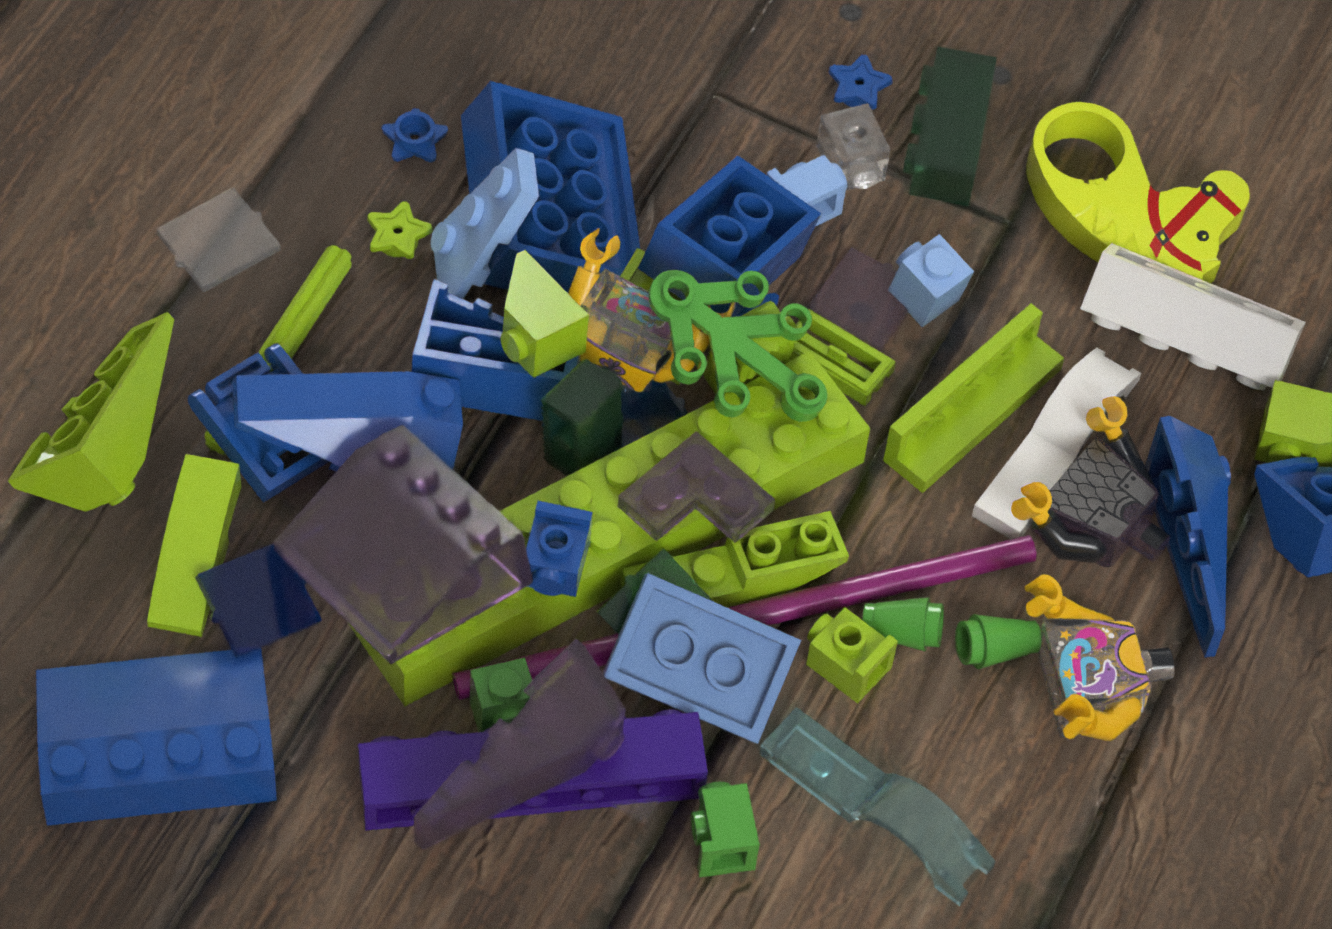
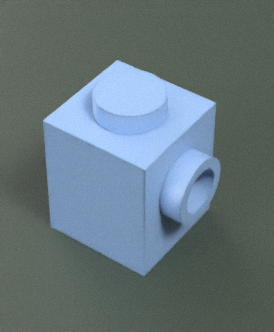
M939 234L925 245H922L919 241L913 243L898 257L896 263L899 265V268L888 291L921 327H924L960 300L974 271Z

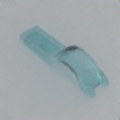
M796 707L761 744L760 755L846 821L849 823L856 819L870 821L888 830L903 841L921 859L932 877L935 888L958 906L966 900L968 895L967 890L962 885L978 868L988 875L994 868L996 861L956 813L933 792L912 779L894 773L885 774Z

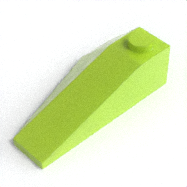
M168 312L130 329L94 371V376L99 381L85 389L78 397H72L62 408V411L68 417L67 420L56 430L52 437L47 432H43L31 444L8 480L14 489L84 512L107 503L111 506L117 505L131 494L135 488L133 479L145 461L173 329L174 318Z

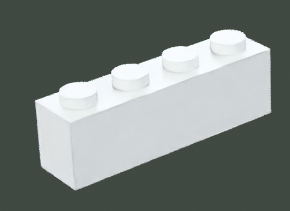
M1113 243L1102 252L1080 308L1091 313V320L1100 326L1112 330H1120L1121 326L1133 330L1140 333V341L1151 347L1168 350L1169 346L1184 351L1188 353L1187 359L1193 364L1209 370H1216L1218 366L1237 373V381L1257 390H1265L1266 386L1272 388L1275 380L1281 381L1306 323Z

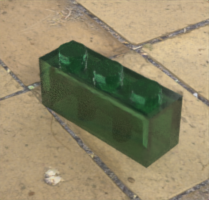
M938 46L934 66H923L918 94L928 96L926 105L916 103L911 133L920 135L919 144L908 143L903 173L912 175L909 195L969 206L997 57Z

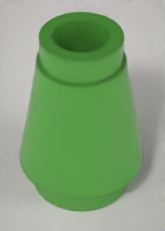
M930 597L876 602V604L865 603L862 620L885 638L890 634L898 640L897 644L926 652L927 647H940L944 605L943 603H931Z
M973 614L969 620L960 621L955 632V645L959 660L964 665L972 664L976 669L989 667L1028 654L1038 653L1042 643L1041 630L1035 620L1026 621Z

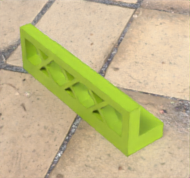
M1030 303L894 422L889 429L883 461L921 493H924L1062 370L1064 357L1037 336L1043 312Z

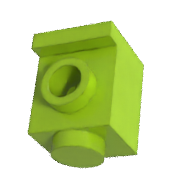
M844 608L835 618L825 613L815 622L808 633L807 640L811 643L806 665L858 704L892 668L898 640L890 634L885 638L847 608Z

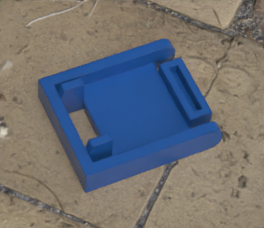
M278 343L271 345L265 350L264 354L268 364L257 352L207 382L205 393L198 389L188 396V404L229 459L233 463L240 465V473L263 503L329 462L310 453L284 470V463L279 456L288 450L235 427L233 380L236 375L303 374Z

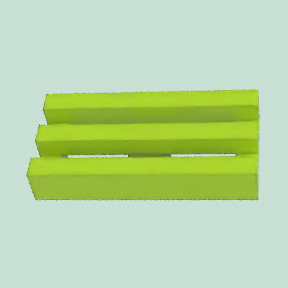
M808 309L812 316V323L808 330L832 345L827 346L806 333L804 337L796 341L790 361L810 351L844 394L866 406L871 400L872 393L874 391L878 392L883 386L884 379L892 375L896 361L811 309ZM800 320L796 323L797 328L802 327ZM847 354L874 369V372L872 373L847 358Z

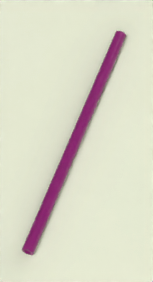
M1027 535L727 608L769 626L1035 562L1037 553L1032 537ZM620 633L452 673L456 696L458 700L470 698V670L520 658L526 659L533 682L606 665Z

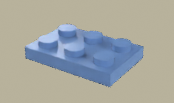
M646 573L601 677L683 713L699 712L700 720L758 744L801 640Z

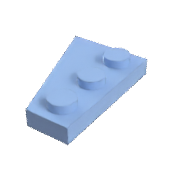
M515 148L499 165L492 169L490 174L471 194L465 196L461 204L443 222H440L435 227L431 237V249L435 257L436 276L438 281L448 285V293L464 299L472 285L482 287L491 273L488 263L498 243L503 245L510 243L538 199L539 192L534 153Z

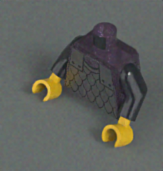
M1111 396L1102 400L1103 407L1108 413V419L1100 407L1090 409L1086 415L1087 425L1095 431H1104L1106 434L1104 439L1102 440L1096 436L1050 490L1041 482L1030 483L1021 487L1022 494L1027 498L1023 497L1015 500L1011 506V512L1015 518L1024 521L1032 518L1031 531L1038 535L1060 560L1096 563L1103 567H1111L1126 549L1131 547L1154 562L1162 554L1171 538V535L1150 522L1159 493L1128 430L1120 428L1126 421L1127 407L1121 398Z

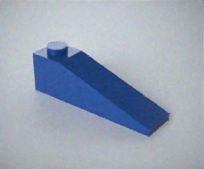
M409 371L235 376L233 380V401L236 428L292 453L302 450L331 462L329 469L346 476L348 471L372 480L377 483L376 490L391 497L443 504L447 499L463 428L460 383L458 379Z

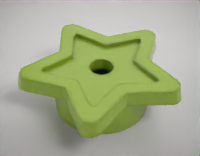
M406 201L401 202L391 213L370 212L367 217V221L376 232L370 244V251H382L391 257L414 258L419 239L433 233L430 223L413 218L410 205ZM396 228L402 229V232L397 234L394 233L393 230Z

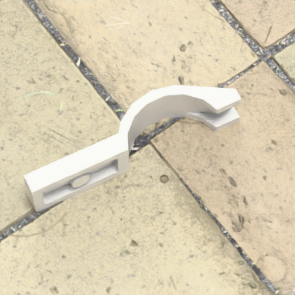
M1097 347L1074 365L1046 402L1030 433L975 503L972 517L1009 539L1022 537L1031 526L1033 520L1032 518L1025 521L1019 520L1011 512L1013 501L1023 497L1027 498L1022 494L1021 487L1033 482H1041L1050 490L1079 457L1093 432V429L1087 425L1086 421L1088 411L1092 408L1100 407L1105 414L1106 409L1102 404L1104 398L1116 396L1126 399L1140 380L1141 372L1134 368L1127 370L1105 357L1106 352Z

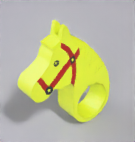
M1073 102L1058 106L1049 111L1039 121L1034 132L1026 164L1027 179L1035 201L1049 223L1069 243L1089 258L1099 262L1102 252L1113 243L1209 283L1214 282L1221 264L1217 259L1219 246L1238 230L1250 198L1249 187L1246 182L1236 173L1228 170L1212 172L1203 180L1198 188L1184 186L1163 192L1155 191L1149 183L1134 138L1125 122L1109 109L1086 102ZM1078 138L1088 140L1097 144L1109 154L1116 169L1107 176L1105 181L1102 177L1088 180L1089 184H1085L1084 180L1070 177L1056 169L1049 161L1044 149L1062 139Z

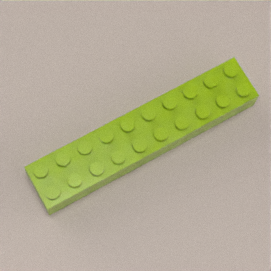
M808 351L784 365L797 375L802 373L814 375L825 385L827 390L826 404L819 415L813 420L800 422L788 417L780 404L782 392L760 376L745 384L750 392V401L741 415L726 417L718 412L714 401L348 589V624L405 707L452 682V673L480 667L623 591L619 581L622 568L696 552L725 537L728 533L742 528L864 463L870 427L814 355ZM798 388L799 394L804 399H815L814 393L808 388ZM729 392L724 395L727 403L731 405L741 404L740 398L735 393ZM537 501L593 512L591 540L576 597L564 594L548 596L535 591L531 587L521 586L522 562L535 517Z

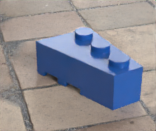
M434 279L413 351L412 372L458 379L462 407L568 425L577 390L580 355L533 378L518 362H513L505 354L500 339L503 332L504 317L492 312V304L479 298L476 299L474 304L448 293V285Z

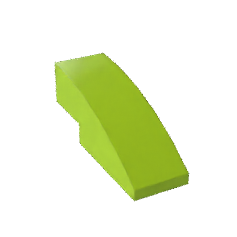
M185 454L159 556L147 618L148 627L202 637L228 549V531L241 490L240 465L238 463Z

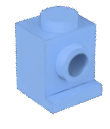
M825 155L808 163H797L782 175L776 168L767 172L768 177L821 213L816 226L842 214L847 180L839 165L830 163Z

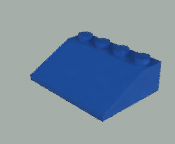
M490 81L461 115L469 194L478 187L495 166L499 165L515 148L534 153L539 197L508 245L498 243L488 263L491 273L484 284L508 290L516 254L526 250L566 292H569L578 266L584 267L586 261L581 254V242L587 235L599 228V234L596 237L595 243L600 251H606L609 240L615 235L620 239V249L617 254L601 264L599 270L603 277L597 291L603 290L605 270L609 278L608 290H612L636 249H640L623 118Z
M261 647L36 670L40 790L47 826L277 801Z

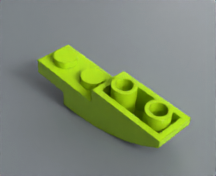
M831 511L728 533L724 546L622 568L619 581L630 608L646 573L722 606L730 607L781 595L800 587L846 563L849 554Z

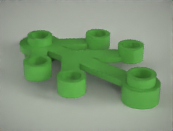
M680 270L665 271L654 279L648 293L649 303L654 313L661 320L669 323L674 353L671 372L677 381L683 384L696 383L703 375L707 366L705 355L694 347L692 324H694L709 337L718 390L714 398V404L720 414L726 417H737L744 412L750 401L749 389L744 383L739 381L736 356L782 392L780 404L788 417L796 421L806 422L813 420L819 415L827 401V390L823 382L811 374L802 373L797 375L751 340V338L780 336L791 341L801 339L805 336L812 323V316L806 307L793 303L785 306L780 314L721 317L708 307V305L738 302L741 306L747 308L759 306L768 293L769 284L765 276L757 271H746L740 275L737 281L698 283L692 275ZM745 283L755 285L759 290V295L747 294L742 285ZM671 288L677 289L685 295L686 299L681 301L675 300L669 295L668 290ZM786 317H797L801 321L802 327L793 328L789 326L786 322ZM680 360H692L697 366V371L688 372L684 370ZM798 388H808L814 393L815 399H804L799 394ZM724 393H735L740 398L741 404L731 405L727 403L724 399Z

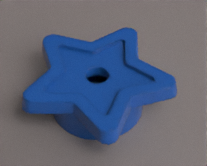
M861 55L851 66L832 65L828 70V73L838 84L834 101L836 103L843 102L853 108H877L878 91L886 88L893 82L891 75L873 70L867 55ZM855 81H863V84L858 85Z
M414 108L399 116L395 123L384 124L382 131L394 142L392 159L398 162L416 156L428 162H434L437 156L435 144L447 135L448 127L435 124L429 115ZM412 135L419 136L418 139H411L410 137Z

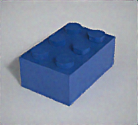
M736 156L658 223L638 269L652 279L668 270H680L692 275L698 283L737 281L742 273L757 271L765 276L770 285L800 258L821 213L740 156ZM751 283L742 285L747 294L759 295V290L755 285ZM673 288L669 289L680 299H686L681 291ZM735 302L736 307L731 317L737 316L745 307ZM731 303L710 305V307L716 313H725L728 311Z

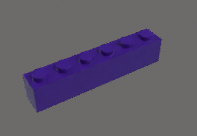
M663 710L653 716L637 718L608 715L594 722L572 724L564 720H554L546 722L540 727L519 729L501 725L490 727L484 732L458 734L453 731H438L430 734L428 737L412 739L383 736L369 743H358L365 831L699 799L698 790L706 785L708 775L699 712L682 713L678 710Z

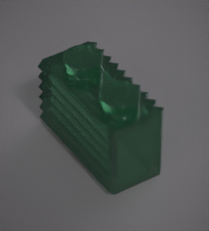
M584 359L540 400L543 404L540 407L543 410L541 412L543 416L541 420L544 423L542 425L544 429L542 431L544 435L542 439L545 442L543 444L545 447L543 450L545 453L544 459L548 464L566 476L622 448V424L624 423V417L621 412V392L623 391V384L610 369L605 367L599 368L589 360Z

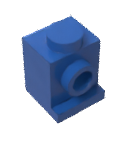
M537 501L535 517L522 562L521 586L531 587L535 591L548 596L564 594L576 597L591 540L593 512Z

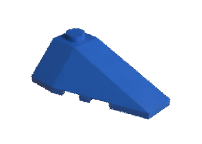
M1172 416L1160 417L1145 463V467L1155 485V495L1151 503L1160 529L1170 535L1164 541L1204 658L1216 655L1225 631L1228 487L1231 483L1230 467L1226 457L1223 455L1219 456L1212 436Z
M1295 457L1257 465L1254 475L1274 548L1292 563L1298 572L1304 574L1307 578L1332 572V467L1318 466L1319 463L1315 457Z

